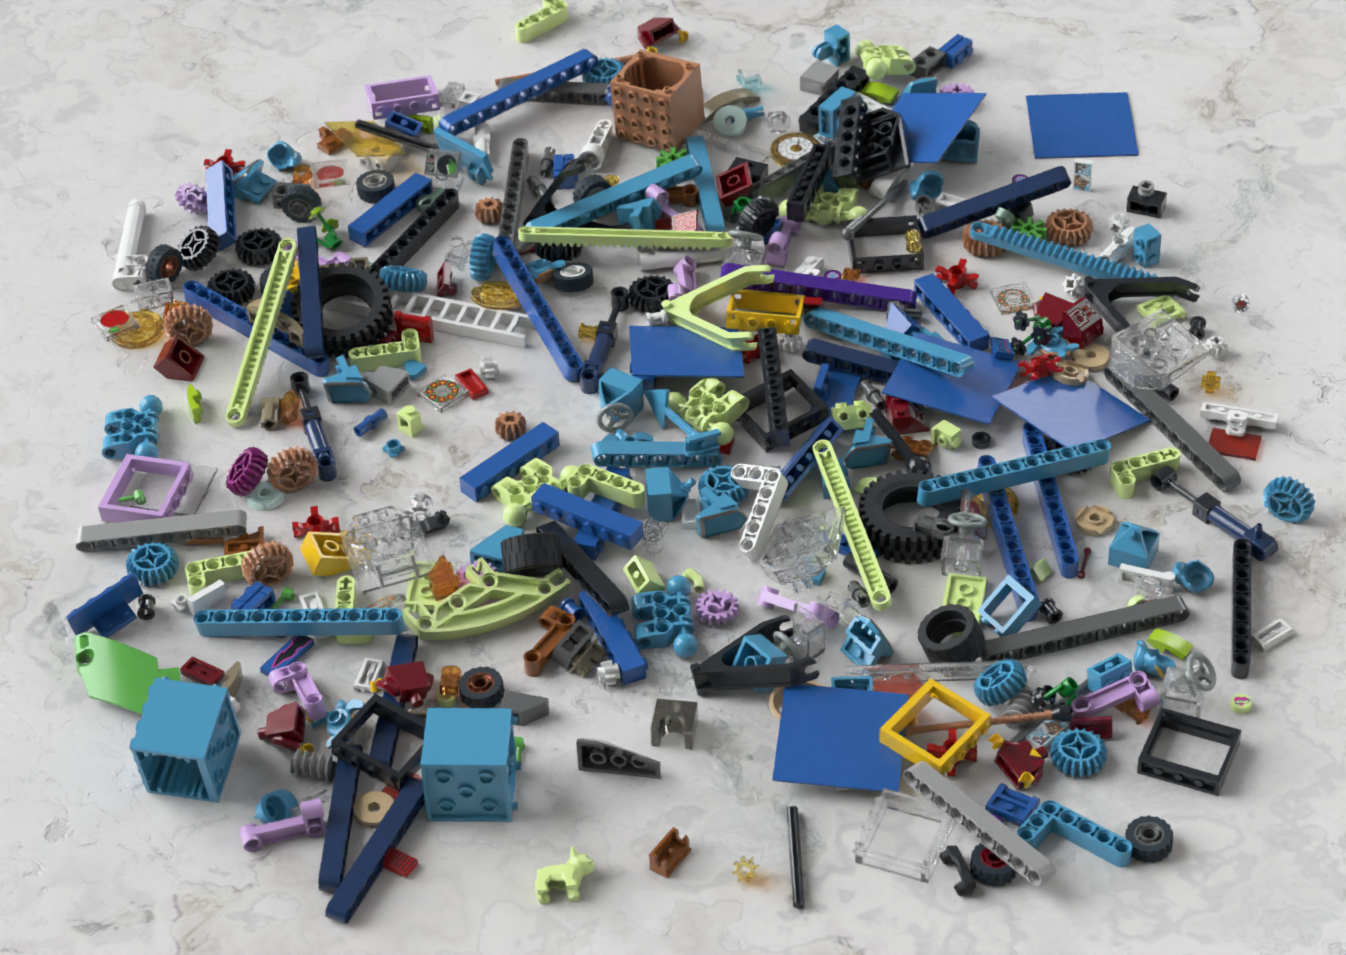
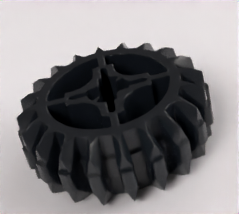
M761 195L758 198L755 197L741 211V215L738 217L739 220L736 223V229L766 236L778 220L776 218L779 216L778 205L769 197Z
M200 225L199 227L195 226L193 230L190 229L189 233L185 234L183 239H180L181 243L177 245L178 251L183 256L182 266L187 270L196 272L198 269L202 270L204 266L207 267L208 263L212 262L214 257H217L216 253L220 251L218 248L221 246V239L215 230L208 226Z
M269 228L248 229V232H242V235H239L238 239L235 240V253L238 259L243 264L247 263L248 266L252 264L255 267L257 265L263 266V264L269 265L271 261H274L278 245L282 240L275 230L270 231Z
M535 242L534 249L536 255L541 259L552 262L564 260L566 262L567 260L572 261L581 255L582 244L580 247L576 243H574L573 247L569 243L566 246H563L562 243L559 246H556L555 243H552L551 246L545 243L542 246L541 243Z
M235 268L232 270L226 269V271L220 270L219 273H214V276L210 277V280L207 282V288L242 306L243 303H248L249 299H253L255 281L247 271H242V269L235 270Z
M644 275L643 278H637V281H633L629 288L631 306L634 307V310H639L640 313L660 312L663 310L662 302L669 300L668 286L674 283L671 282V279H666L665 276L659 277V275H650L648 277Z

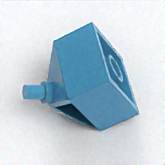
M669 467L645 469L649 522H673L685 505L691 488L696 484L695 479L690 478L687 482L682 483Z
M1122 522L1109 547L1108 565L1120 568L1122 563L1149 569L1159 549L1160 533L1144 526Z

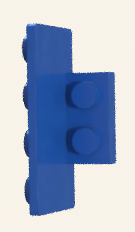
M822 363L813 391L828 405L829 417H832L831 408L836 407V403L847 402V405H852L861 377L830 369L829 364Z
M130 573L122 577L120 581L107 587L96 597L90 598L78 609L72 610L66 616V619L74 634L77 636L94 627L100 636L109 638L136 620V614L128 605L143 594L134 573Z

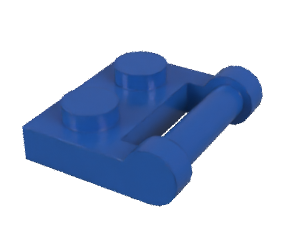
M1000 783L985 805V810L989 813L997 814L1003 819L1022 825L1031 816L1033 811L1038 808L1040 798L1027 796L1008 788L1006 784Z

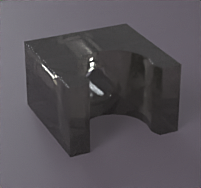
M657 698L650 728L651 746L659 747L661 744L660 740L665 734L677 732L684 736L685 749L692 750L698 724V702Z

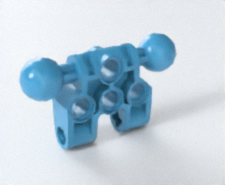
M155 395L143 397L139 404L140 412L134 408H126L106 414L104 431L108 435L103 439V457L109 460L124 459L126 454L158 458L159 450L156 445L159 438V414L163 409V404L159 397Z
M680 575L671 577L666 585L667 593L661 590L636 594L631 598L633 617L637 620H652L639 623L634 627L635 643L639 646V649L665 648L673 643L676 655L681 658L692 657L697 652L698 642L695 636L692 635L694 628L691 603L687 597L690 594L691 584L686 577Z

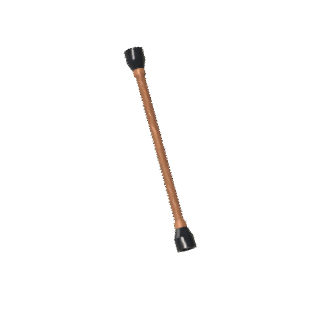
M1061 705L1051 710H1046L1044 713L1036 712V714L1028 713V715L1018 714L1017 716L991 717L990 724L993 726V724H1011L1012 722H1030L1041 719L1067 722L1071 721L1069 705ZM964 720V722L956 721V723L948 722V724L946 722L919 727L905 726L904 737L912 736L916 733L948 731V728L966 729L975 722Z

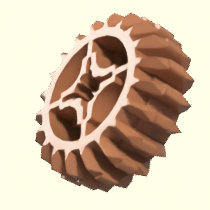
M1057 209L1056 212H1051L1045 223L1049 240L1053 241L1054 244L1059 243L1060 246L1066 245L1068 247L1072 245L1075 247L1076 244L1081 246L1082 243H1087L1093 232V222L1089 218V214H1085L1084 211L1079 212L1078 209Z
M985 218V220L978 219L977 221L993 226L998 224L1000 228L1005 226V224H1000L999 221L994 222L993 219L987 220ZM972 223L967 224V227L964 228L962 235L963 246L967 249L968 253L972 252V256L978 255L979 258L981 256L986 258L991 256L994 258V255L1000 256L1001 253H1005L1006 249L972 239L970 237ZM979 229L974 230L975 232H978V233H982V232H983L982 230H979Z
M188 302L186 306L180 304L179 308L173 306L172 311H168L167 316H165L163 324L165 335L169 340L178 334L190 345L194 344L195 346L197 343L203 344L204 340H208L213 329L212 317L207 309H203L202 305L197 307L195 303L190 306Z
M290 446L288 450L283 449L281 453L276 452V457H271V462L267 463L268 468L266 469L268 480L272 486L280 492L285 491L289 493L291 490L294 492L297 489L302 490L304 486L309 487V482H314V477L317 476L318 465L316 458L310 450L307 451L305 447L299 448V446L293 449Z
M274 540L271 543L265 541L263 545L258 543V547H251L252 551L246 552V557L242 558V575L249 585H253L257 581L264 586L270 587L283 582V579L288 578L289 573L293 571L294 561L291 551L286 545H283L281 542L276 543Z

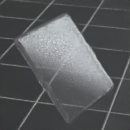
M190 464L194 472L193 481L190 482L186 495H183L180 506L176 509L173 516L197 514L218 468ZM146 473L139 485V489L143 491L146 497V503L138 505L134 500L131 502L130 507L159 511L176 477Z

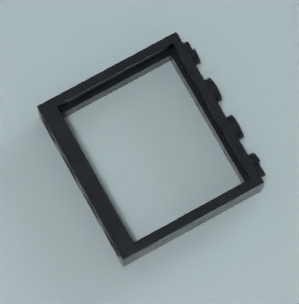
M917 215L871 218L854 233V238L912 234L915 254L856 258L854 241L852 239L847 241L852 274L924 269V252ZM852 219V220H846V227H847L854 219Z
M789 369L782 373L784 392L794 388L814 407V409L788 422L789 437L792 440L825 421L829 417L828 405L792 369ZM764 383L742 394L749 399V406L736 421L765 452L774 449L771 448L770 432L765 433L746 413L766 402Z
M374 694L331 740V754L336 756L337 759L347 762L353 768L367 773L371 778H376L388 787L390 786L400 792L407 780L413 777L421 768L423 745L398 772L352 747L347 742L373 714L423 741L426 721L385 698Z
M1161 707L1138 758L1137 773L1219 796L1239 748L1242 730ZM1163 728L1230 746L1219 774L1215 775L1151 756Z

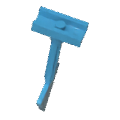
M669 389L644 391L661 428H666L667 417H669L688 435V437H685L684 454L687 457L720 448V444L717 443L718 436H721L719 429L702 433L695 431L669 408Z

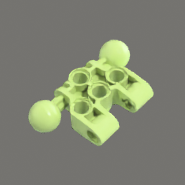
M862 40L856 46V55L863 61V68L866 69L867 75L872 79H881L885 74L907 75L915 71L916 65L903 46L880 45L876 47L869 40Z
M821 185L805 220H814L819 225H829L833 222L841 224L842 221L856 219L859 215L863 216L868 210L865 207L856 206L858 188L845 187L839 189L837 193L824 192V185ZM788 199L779 205L778 212L781 218L782 216H787L786 202Z
M704 377L690 389L687 402L682 393H669L668 406L697 431L706 432L719 429L721 436H718L717 443L726 445L733 439V428L730 425L746 411L749 406V399L735 390H731L722 396L726 389L725 384L715 377Z
M534 458L520 468L522 476L520 481L505 477L491 487L493 496L506 506L503 511V519L506 524L513 527L521 526L526 521L528 512L536 513L532 511L531 496L539 487L546 483L564 491L565 487L568 488V478L578 466L569 465L564 467L561 471L560 479L557 480L553 475L552 466L538 458Z

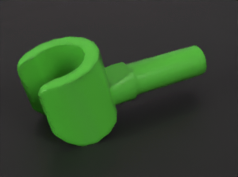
M140 489L136 490L134 495L119 498V502L135 500L138 505L146 503V497Z
M283 588L281 597L271 608L276 609L285 599L293 601L296 596L293 593L294 589Z
M514 736L517 762H521L522 750L525 748L524 739Z

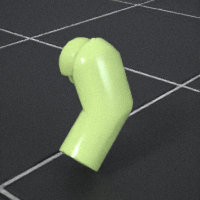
M687 568L682 573V576L694 582L695 592H703V577L693 568Z

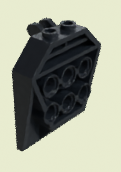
M884 107L866 113L867 124L864 129V150L862 151L861 176L859 177L858 185L905 168H911L907 124L901 114Z

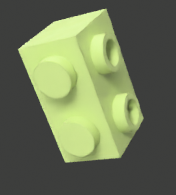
M865 400L854 401V405H847V402L836 403V407L831 408L832 418L844 430L865 427L867 417L872 418L869 415L872 412L871 404L865 403Z
M634 555L623 568L637 594L658 590L663 591L666 588L652 562Z

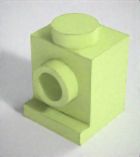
M406 405L396 413L398 430L406 435L413 437L425 428V425L421 423V414L415 410L414 406Z
M942 420L931 429L932 444L938 443L952 451L961 444V429L946 420Z

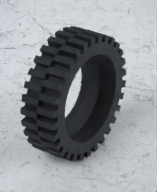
M339 262V267H335L334 263L329 264L330 269L325 270L324 266L320 267L322 307L334 298L355 296L368 304L370 312L362 321L344 329L324 328L325 354L329 358H331L332 353L335 355V358L341 356V354H345V357L349 358V351L353 348L369 346L370 344L378 345L377 338L382 339L385 337L383 332L387 333L390 330L389 325H392L391 317H393L389 292L383 278L379 277L376 271L372 272V268L368 266L364 270L363 264L358 263L357 267H355L354 262H349L348 266H345L344 262ZM299 283L297 286L298 291H294V299L291 300V312L293 319L303 329Z
M907 469L906 473L903 474L901 470H896V475L888 472L885 479L879 476L877 477V483L872 480L869 483V487L866 486L864 488V493H861L859 500V516L872 548L879 551V557L884 554V559L889 561L893 557L895 563H900L902 559L905 560V564H911V560H916V564H922V559H926L927 563L932 562V557H935L937 560L941 559L942 553L948 555L950 548L954 550L957 547V543H960L959 538L963 535L959 533V527L954 526L952 538L942 540L933 537L932 534L927 532L914 531L913 527L898 525L889 520L883 510L895 504L906 502L918 503L919 483L924 480L941 477V475L938 474L936 477H933V472L930 471L925 475L923 470L918 469L917 473H912V469ZM964 499L931 506L940 512L937 517L942 519H948L949 515L962 512V507L965 510ZM943 527V528H939V530H941V531H948V530H950V529L944 528V527Z

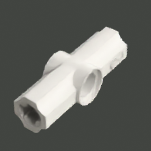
M483 122L475 126L473 145L487 153L490 159L489 123Z
M1130 226L1120 235H1115L1112 238V243L1100 255L1102 260L1107 258L1109 262L1115 261L1116 263L1119 259L1125 258L1128 249L1133 245L1134 229L1136 227Z

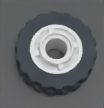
M567 263L566 266L556 268L553 271L554 285L558 291L565 293L584 291L594 283L592 267L587 265V263Z

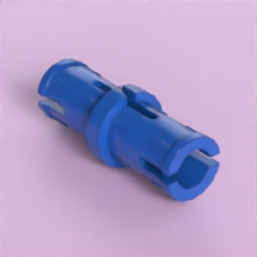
M381 408L374 414L366 416L364 421L353 428L354 433L360 437L369 430H374L380 422L388 418L387 412Z

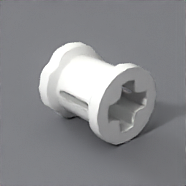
M664 309L657 313H646L647 326L662 324L666 326L667 317Z

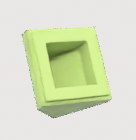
M1045 558L1035 562L1029 568L1033 580L1039 583L1052 573V569Z

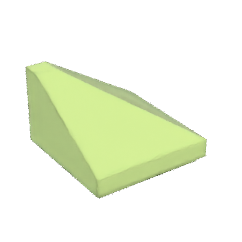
M877 477L862 478L852 491L861 495V493H864V488L866 486L869 487V483L872 480L877 483Z

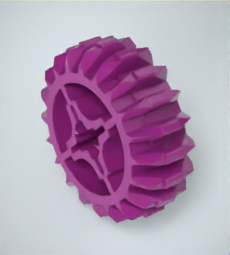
M249 447L245 449L235 459L234 464H232L229 470L226 488L240 497L250 494L252 490H255V487L266 473L268 456L259 448Z

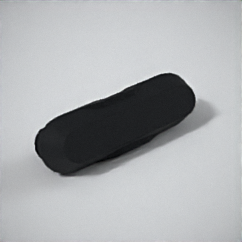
M440 510V512L436 511L434 516L427 517L421 521L409 522L403 520V522H398L396 534L401 539H409L439 531L448 526L450 517L446 511Z
M946 846V850L941 852L939 857L943 864L947 865L953 861L957 866L961 882L954 885L958 896L966 893L971 895L977 885L958 846Z

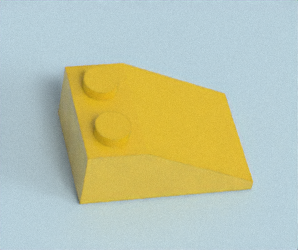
M308 531L300 548L312 575L332 576L371 564L373 561L360 534Z

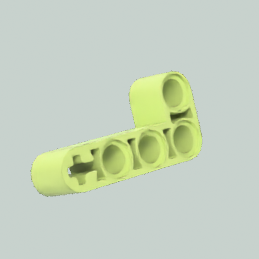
M542 0L543 9L515 24L517 42L526 43L568 20L567 3L563 0Z
M408 328L402 332L401 342L351 349L349 351L350 367L356 365L359 372L377 370L380 366L392 368L404 366V363L410 359L420 362L421 350L418 332L415 329Z
M1170 447L1115 461L1110 466L1109 482L1120 498L1130 499L1135 494V483L1150 479L1152 474L1164 466H1170L1177 472L1180 467L1181 452L1177 448Z
M590 464L580 465L567 480L568 493L583 499L589 492L632 508H640L645 504L643 484Z
M246 552L188 563L185 567L190 596L218 580L224 583L245 579L242 575L241 564L243 562L242 558L246 557Z
M342 576L337 581L335 609L356 608L357 593L355 580L352 576ZM335 635L336 641L340 644H366L374 638V635Z

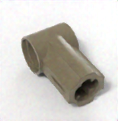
M280 397L261 398V428L266 429V431H273L278 425V414H281Z

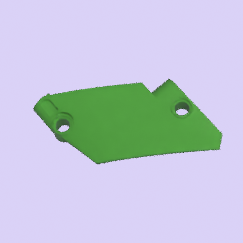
M87 632L74 637L77 672L82 676L89 698L104 701L142 715L143 704L147 703L148 690L151 685L153 686L155 678L162 679V677H165L166 679L168 677L171 680L180 681L179 667L158 669L157 657L141 650Z

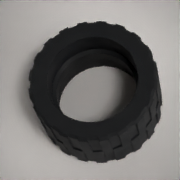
M522 534L509 537L501 542L503 569L506 574L535 577L550 574L558 567L560 570L563 568L560 537L558 534Z
M948 604L934 609L924 617L918 628V640L929 662L933 667H937L938 670L941 667V671H943V666L944 670H947L948 666V670L954 671V664L959 666L960 669L961 667H968L981 656L985 648L984 634L974 613L968 607L961 606L960 604ZM963 632L957 639L940 644L945 637L953 633Z

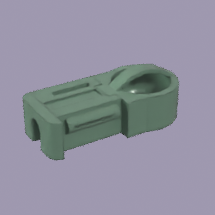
M438 187V190L433 193L419 197L416 200L417 211L423 213L445 189Z
M999 207L995 214L1001 224H1005V227L1009 229L1011 225L1015 226L1014 215Z

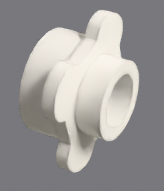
M180 593L175 599L170 600V605L174 606L177 612L189 610L186 593Z

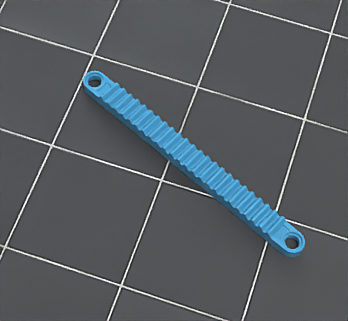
M974 222L970 227V237L974 240L1098 279L1157 277L1155 273L1153 275H1150L1148 271L1143 273L1142 269L1136 271L1135 267L1130 269L1128 265L1125 267L1122 266V263L1117 265L1115 261L1109 262L1107 258L1102 260L1100 256L1095 258L1094 254L1089 256L1087 252L1082 254L1080 250L1074 251V248L1069 250L1067 246L1061 247L1059 243L1054 245L1053 241L1047 243L1046 239L1043 241L1039 237L1034 239L1033 235L1028 237L1026 233L1013 232L1011 228L1007 230L1005 226L1000 228L998 224L993 226L983 222ZM979 229V230H982L983 232H982V233H978V232H975L974 230Z

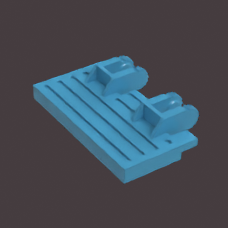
M439 127L433 131L442 154L459 155L457 171L462 166L466 167L470 179L477 181L480 185L485 184L486 179L490 181L493 179L491 174L493 168L487 153Z

